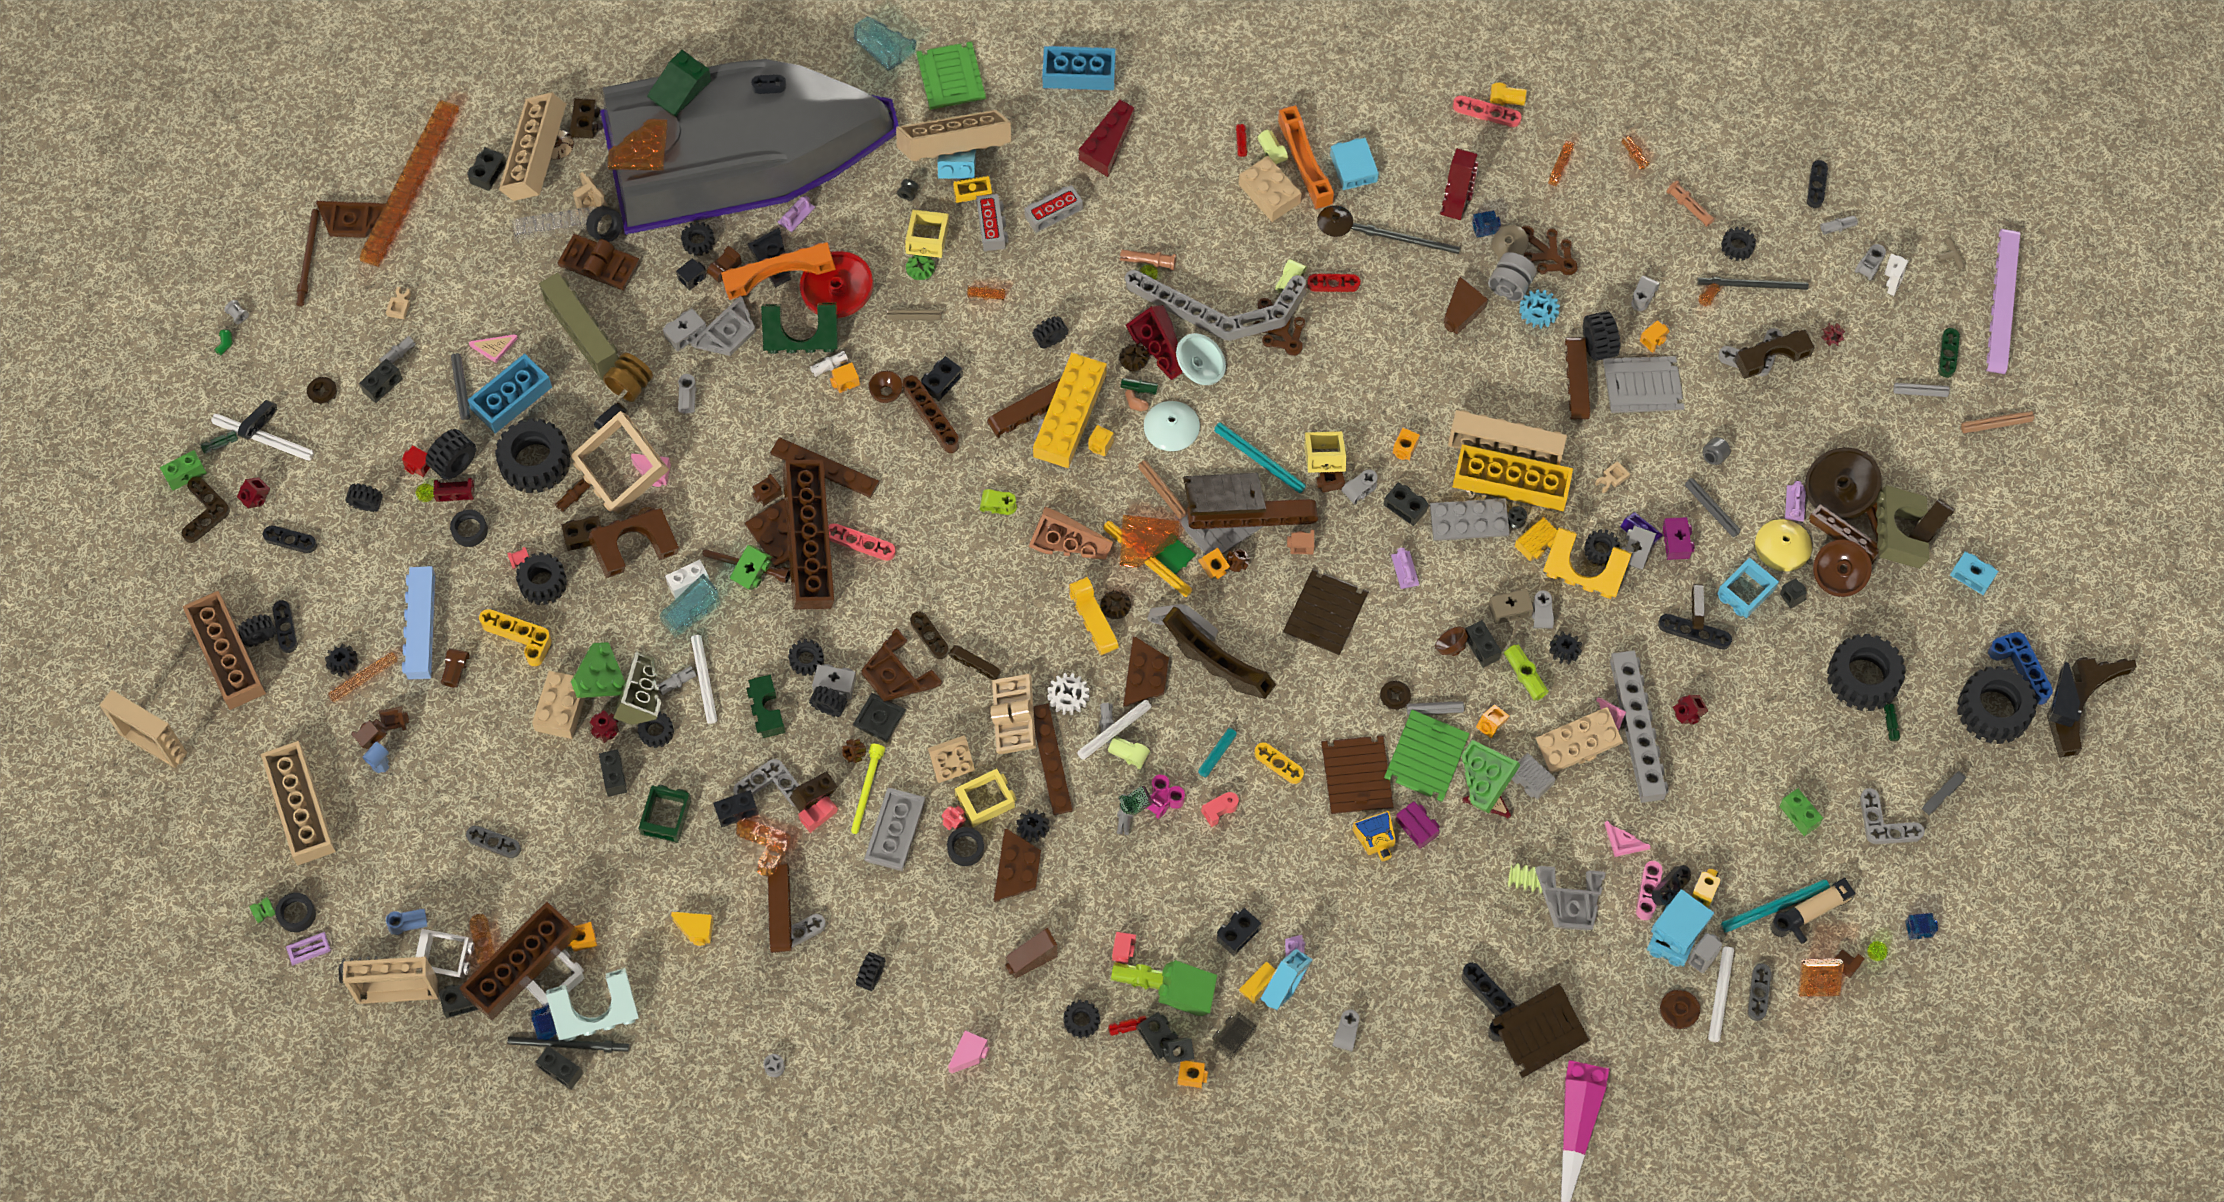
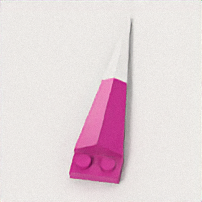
M1571 1060L1568 1061L1565 1077L1561 1202H1570L1606 1090L1609 1068Z

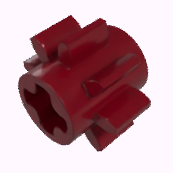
M1828 323V326L1822 329L1824 335L1821 338L1826 341L1828 346H1831L1832 343L1838 346L1842 340H1845L1843 338L1845 330L1840 328L1838 323L1835 326Z

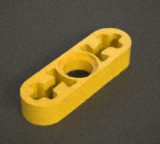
M1263 742L1255 747L1254 754L1256 759L1288 782L1298 784L1303 780L1304 771L1302 767L1271 745ZM1259 749H1267V754L1269 756H1267L1266 754H1263L1261 756ZM1277 759H1281L1284 761L1285 765L1281 768H1277L1274 766L1273 762ZM1288 765H1290L1289 770H1291L1292 772L1298 771L1299 777L1295 776L1294 778H1292V773L1289 770H1287L1286 773H1284Z

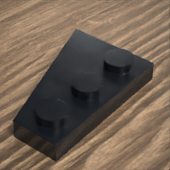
M780 227L748 243V248L758 262L785 253ZM790 271L768 277L775 288L791 280Z

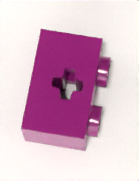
M1665 518L1662 528L1667 560L1690 559L1691 554L1694 553V542L1690 539L1692 526L1688 524V518Z

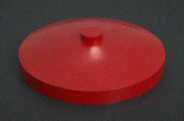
M835 251L831 252L836 270L822 274L804 271L800 280V293L805 305L815 314H817L818 303L837 302V317L843 318L856 313L868 302L873 292L874 281L868 264L861 257L850 252Z

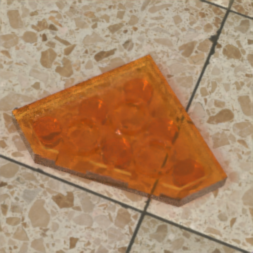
M648 119L640 129L634 130L623 138V142L610 148L608 169L664 171L668 129L667 119Z
M1123 515L1120 566L1139 568L1149 558L1155 557L1164 551L1165 547L1178 541L1179 521Z

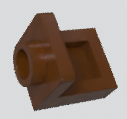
M403 706L379 711L380 720L384 725L383 729L385 731L401 727L402 731L407 730V724L410 721L408 712H404Z

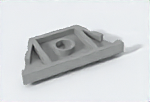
M739 296L691 342L692 347L731 356L745 343L756 330L743 297Z

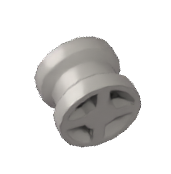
M770 1054L765 1058L763 1065L767 1075L779 1077L783 1074L785 1065L780 1055Z

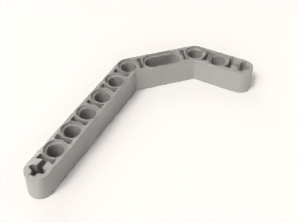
M1130 270L1125 275L1126 287L1129 291L1157 306L1164 305L1167 311L1227 341L1284 327L1307 292L1305 279L1300 275H1295L1289 280L1273 306L1228 317L1139 271ZM1147 288H1153L1151 291H1146ZM1163 296H1169L1167 299H1162ZM1286 300H1292L1291 303H1285ZM1179 304H1185V305L1182 306V307H1178V306H1177V305H1179ZM1194 312H1201L1198 315L1193 314ZM1278 314L1283 315L1281 318L1275 317ZM1259 319L1265 320L1262 323L1250 326H1243V324ZM1210 320H1216L1214 323H1209ZM1226 328H1232L1230 331H1225Z

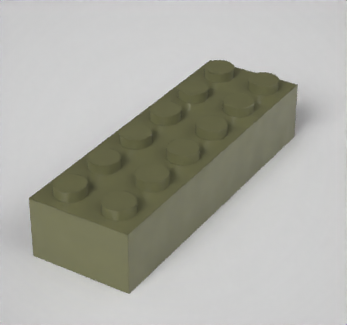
M557 272L539 283L543 300L593 370L603 380V376L611 367H615V361L619 360L618 350L613 343L609 344L607 341L609 340L604 330H599V324L596 319L588 315L589 310L584 303L580 304L578 301L580 300L575 290H570L567 279L565 277L562 278Z

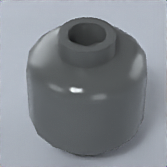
M1719 437L1712 438L1702 450L1705 461L1712 465L1721 464L1731 452L1728 442Z

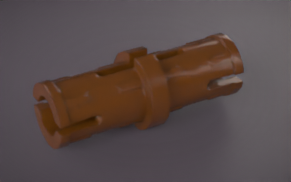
M581 479L572 489L566 491V494L555 503V506L564 513L571 504L579 500V497L590 488V485L584 479Z

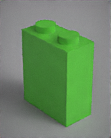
M1176 960L1166 964L1162 971L1164 976L1163 982L1158 992L1160 995L1159 1003L1197 1016L1209 1014L1217 975Z

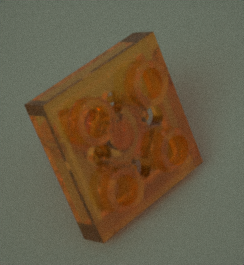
M1802 959L1798 988L1799 996H1840L1844 967L1843 959Z

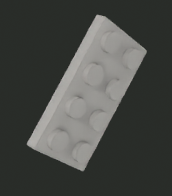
M1506 498L1430 503L1433 541L1510 535Z
M887 788L864 858L865 862L903 871L926 801L925 797Z

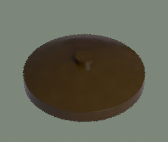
M1850 447L1832 449L1819 456L1810 466L1805 479L1806 495L1814 509L1821 504L1842 520L1853 519L1866 513L1877 502L1882 490V475L1875 460L1866 452Z

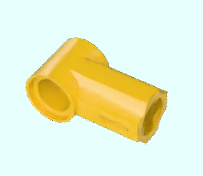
M1500 82L1491 85L1490 103L1501 104V106L1505 105V103L1524 106L1526 89L1509 88L1506 84Z

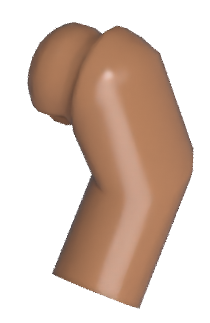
M1127 390L1125 392L1131 409L1141 412L1148 409V402L1136 398L1134 390Z

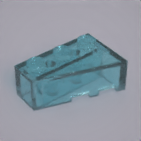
M869 16L854 24L853 39L887 71H890L915 54L916 40L908 39L902 36V33L888 29L887 25Z
M702 574L673 603L659 615L661 623L674 638L678 637L721 605L718 591L709 579Z

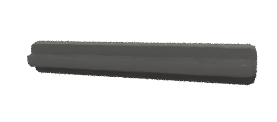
M460 353L451 355L459 414L461 420H467L471 416L462 357Z
M1694 478L1687 480L1685 483L1686 488L1732 537L1739 535L1741 529Z

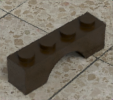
M1805 329L1801 331L1795 330L1789 335L1777 336L1769 342H1760L1754 347L1742 348L1737 352L1735 363L1743 379L1761 374L1764 360L1769 356L1784 355L1796 362L1811 357L1815 347Z

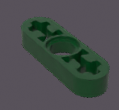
M1954 328L1945 329L1941 337L1938 373L1944 378L1952 377L1956 371L1960 334ZM1949 334H1952L1953 337L1951 344H1948ZM1944 350H1951L1954 355L1948 357L1944 354ZM1947 362H1950L1949 372H1946L1945 365Z

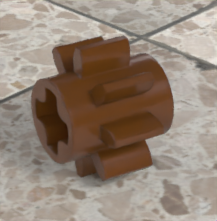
M1235 549L1234 552L1229 551L1226 556V561L1231 571L1240 572L1241 569H1247L1250 558L1244 550Z
M860 739L847 740V745L842 746L843 757L849 763L853 761L854 763L861 762V757L866 756L865 745L860 742Z

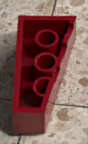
M1119 99L1078 149L1079 160L1109 177L1117 155L1134 120L1135 107Z

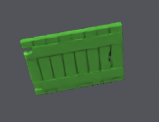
M967 42V47L963 48L961 44L929 49L926 55H923L922 51L916 52L930 110L986 99L972 42Z
M1411 710L1384 778L1390 780L1391 776L1394 775L1397 777L1395 783L1428 797L1432 796L1433 791L1439 793L1437 800L1443 802L1470 733Z

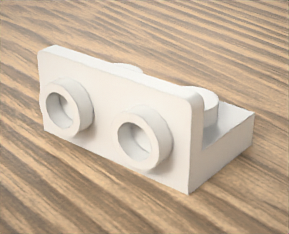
M1893 254L1889 257L1885 275L1890 277L1886 285L1889 287L1887 293L1894 296L1903 280L1908 261L1901 256Z

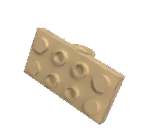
M1024 674L992 680L994 705L991 706V718L995 725L996 752L1000 755L1036 748L1031 675Z
M1608 707L1536 737L1550 773L1558 772L1576 763H1585L1586 760L1588 762L1592 761L1597 757V754L1623 744Z

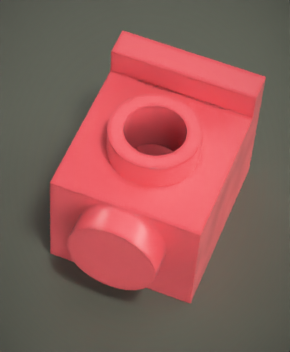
M1116 932L1112 960L1116 961V963L1128 964L1129 957L1134 955L1135 945L1131 944L1136 943V935Z

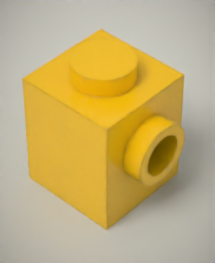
M1097 425L1088 439V449L1095 454L1105 457L1114 443V432Z

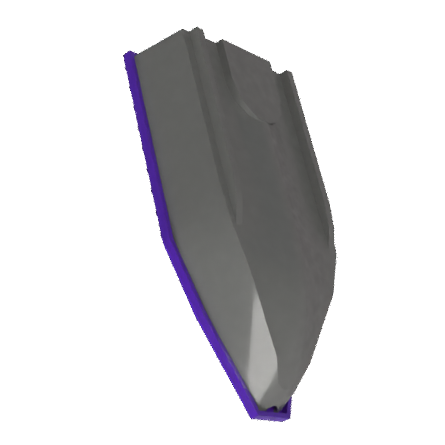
M769 59L738 61L709 66L711 82L675 117L647 97L660 76L603 87L604 110H600L625 235L787 203L840 175L896 136V127H899L892 99L870 95L858 88L800 65ZM778 74L786 79V89L782 93L757 94L752 90L751 81L753 77L758 75Z

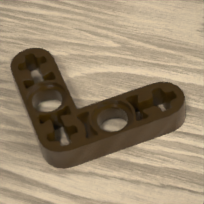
M200 477L191 478L187 483V487L206 510L182 529V537L187 543L198 541L225 519L230 512L228 504ZM193 484H199L203 491L200 493ZM211 494L214 496L212 501H204L206 495ZM217 508H223L224 511L221 513ZM206 518L211 519L209 525H201L202 520ZM191 531L194 533V536H188L187 533Z

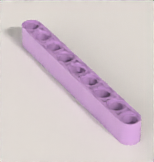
M2001 229L1999 232L2000 242L1997 248L1999 256L1998 259L1996 258L1997 273L1994 279L1996 287L1993 290L1994 305L1991 310L1993 319L1990 321L1991 336L1988 342L1990 351L1987 353L1986 363H1988V368L1986 371L2005 374L2009 359L2020 232Z

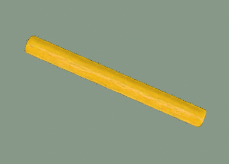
M1107 521L1104 524L1103 529L1179 593L1184 597L1191 594L1192 588L1112 521Z

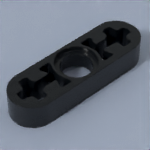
M1822 160L1814 161L1810 170L1807 204L1812 208L1821 207L1824 201L1828 165ZM1818 166L1822 169L1820 175H1817ZM1818 181L1822 184V187L1816 188L1812 183ZM1815 193H1818L1817 202H1814L1813 199Z
M265 400L240 424L238 436L246 440L251 439L272 418L277 410V404Z
M273 525L263 530V537L269 544L303 553H312L317 548V542L311 535ZM274 531L277 536L270 538L268 534H272ZM288 536L295 537L294 542L291 544L285 543V539ZM310 541L312 545H308L306 548L303 543Z
M280 600L272 608L278 642L283 652L291 653L298 646L292 610L287 601ZM281 606H284L285 608V617H282L280 611H278L280 610ZM289 623L290 628L287 631L280 630L282 624ZM285 636H288L289 640L293 642L290 643V647L284 645L286 644Z
M1675 866L1652 891V900L1655 905H1668L1679 891L1685 887L1691 879V871L1688 866ZM1670 881L1673 883V890L1670 887Z

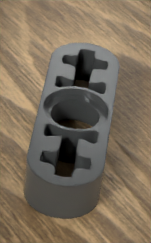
M1958 771L1922 807V810L1930 816L1944 802V799L1950 796L1967 777Z
M471 826L466 832V837L470 844L508 858H515L521 852V847L517 840L480 826ZM478 831L479 835L484 837V843H482V838L475 837L473 839L471 834H475ZM497 838L499 843L497 846L491 847L488 845L489 840ZM503 841H505L504 844L508 847L514 844L516 850H512L509 853L508 848L502 846Z
M1757 964L1752 971L1747 1013L1749 1018L1754 1021H1761L1767 1013L1771 969L1766 964ZM1760 969H1763V972L1767 974L1764 975L1762 983L1758 982L1760 974L1756 973ZM1754 989H1763L1765 996L1757 997L1754 994ZM1757 1002H1761L1759 1011H1762L1759 1016L1755 1015V1012L1752 1011L1755 1009Z

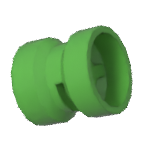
M268 897L262 899L258 904L254 903L249 906L257 923L264 921V918L268 916L272 917L275 915L272 903Z

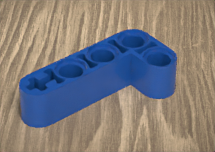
M2014 632L1995 639L1988 650L1989 656L1997 661L2010 657L2018 673L2024 676L2023 680L2030 682V689H2033L2036 693L2034 699L2037 700V704L2047 703L2053 693V689L2026 636L2021 632ZM1995 648H2000L2002 652L1997 651ZM2030 675H2034L2037 679L2031 678Z

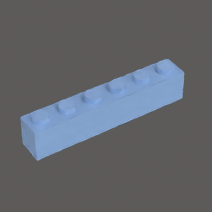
M432 566L409 567V574H406L408 592H405V601L408 603V609L404 610L407 627H404L406 644H403L405 662H402V672L406 674L408 679H431L435 571Z

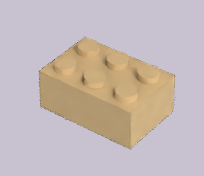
M1269 156L1239 174V186L1271 222L1301 203L1302 193Z
M554 671L548 672L532 721L535 731L573 739L585 702V698H577L570 682L573 675Z

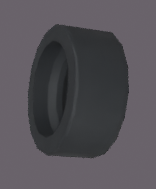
M607 206L596 207L591 211L586 221V229L590 236L596 240L603 239L608 242L615 240L623 227L621 215L616 210ZM607 214L611 215L612 222L610 228L605 233L599 234L597 226L600 219Z
M460 511L450 522V530L454 540L464 547L476 546L487 536L488 527L484 516L478 511ZM467 519H474L480 524V530L471 537H463L458 533L459 524Z
M962 827L953 831L948 837V856L957 865L965 867L974 865L984 855L983 837L977 830L970 827ZM968 836L976 841L977 851L975 854L969 857H961L956 854L954 844L960 837Z
M290 893L279 900L276 905L275 915L277 921L285 930L301 932L312 925L315 920L316 910L314 904L306 895ZM294 902L303 903L307 907L305 918L297 923L288 922L284 917L286 907Z

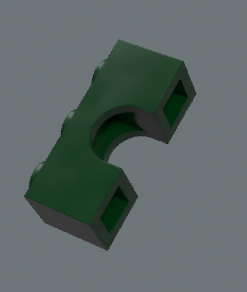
M771 674L748 680L750 687H747L746 690L748 698H753L754 704L750 706L753 716L757 715L758 722H755L757 734L761 733L762 738H767L785 733L780 709L770 711L764 708L767 701L776 699Z

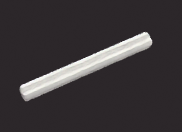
M693 635L691 641L706 720L708 724L717 722V715L701 635Z
M1144 700L1086 744L1077 752L1078 756L1082 760L1086 759L1152 707L1149 701Z
M1727 946L1722 950L1708 1037L1709 1041L1719 1042L1734 954V949Z

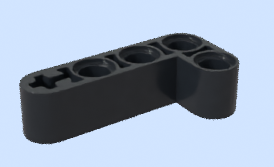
M1470 962L1464 966L1461 975L1463 982L1496 1017L1517 1006L1478 964ZM1468 972H1469V973L1474 972L1475 975H1472V974H1471V975L1469 976V975H1468ZM1485 985L1490 991L1484 992L1480 989V986ZM1500 1000L1504 1005L1501 1007L1496 1006L1494 1001ZM1492 1021L1488 1029V1036L1492 1041L1500 1042L1502 1039L1499 1034L1493 1031V1028L1498 1027L1502 1029L1503 1027L1501 1023L1495 1026Z

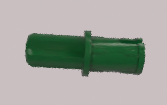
M1123 378L1120 387L1135 390L1138 393L1143 392L1156 395L1158 383L1142 381V379L1137 381Z

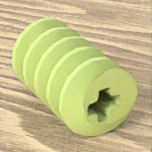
M1519 863L1514 868L1511 864L1508 887H1511L1513 882H1515L1516 889L1523 884L1525 891L1531 886L1532 892L1538 887L1539 893H1543L1535 867L1528 871L1527 865H1524L1522 870H1520Z

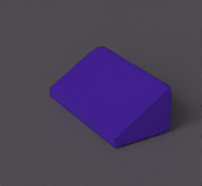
M1635 512L1626 517L1620 526L1627 533L1629 529L1633 530L1634 526L1656 533L1652 547L1663 536L1662 533Z

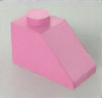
M631 454L633 465L642 476L653 467L645 455ZM660 457L670 471L671 464L669 458ZM669 471L652 486L660 487L661 485H667Z
M965 1031L948 1066L949 1072H958L979 1064L982 1058L986 1059L990 1049L987 1047V1039Z

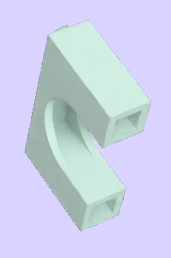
M626 968L606 973V980L612 1000L608 1010L598 1017L588 1018L578 1014L571 1004L566 985L546 990L559 1041L563 1039L564 1041H571L581 1034H584V1036L596 1033L595 1030H610L615 1028L617 1024L623 1023L628 1025L634 1023L635 1019H638V1012Z

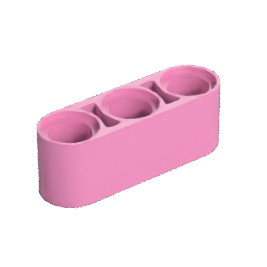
M1650 861L1645 865L1641 877L1636 915L1642 920L1651 919L1656 909V905L1652 900V894L1644 890L1645 888L1654 890L1661 882L1662 866L1656 861ZM1648 870H1654L1657 875H1650ZM1641 907H1648L1650 912L1643 911Z

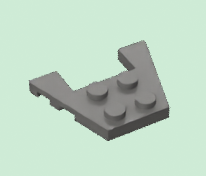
M1535 867L1554 927L1592 930L1598 909L1597 900L1602 892L1601 883L1605 879V872L1587 871L1586 891L1556 888L1555 867Z

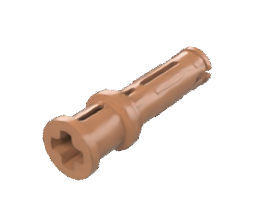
M1678 180L1673 182L1666 193L1671 194L1679 205H1684L1706 227L1713 223L1715 218L1691 197V193L1682 188Z
M1121 250L1120 261L1150 264L1156 268L1165 267L1173 271L1175 270L1176 254L1165 255L1161 254V252L1151 254Z

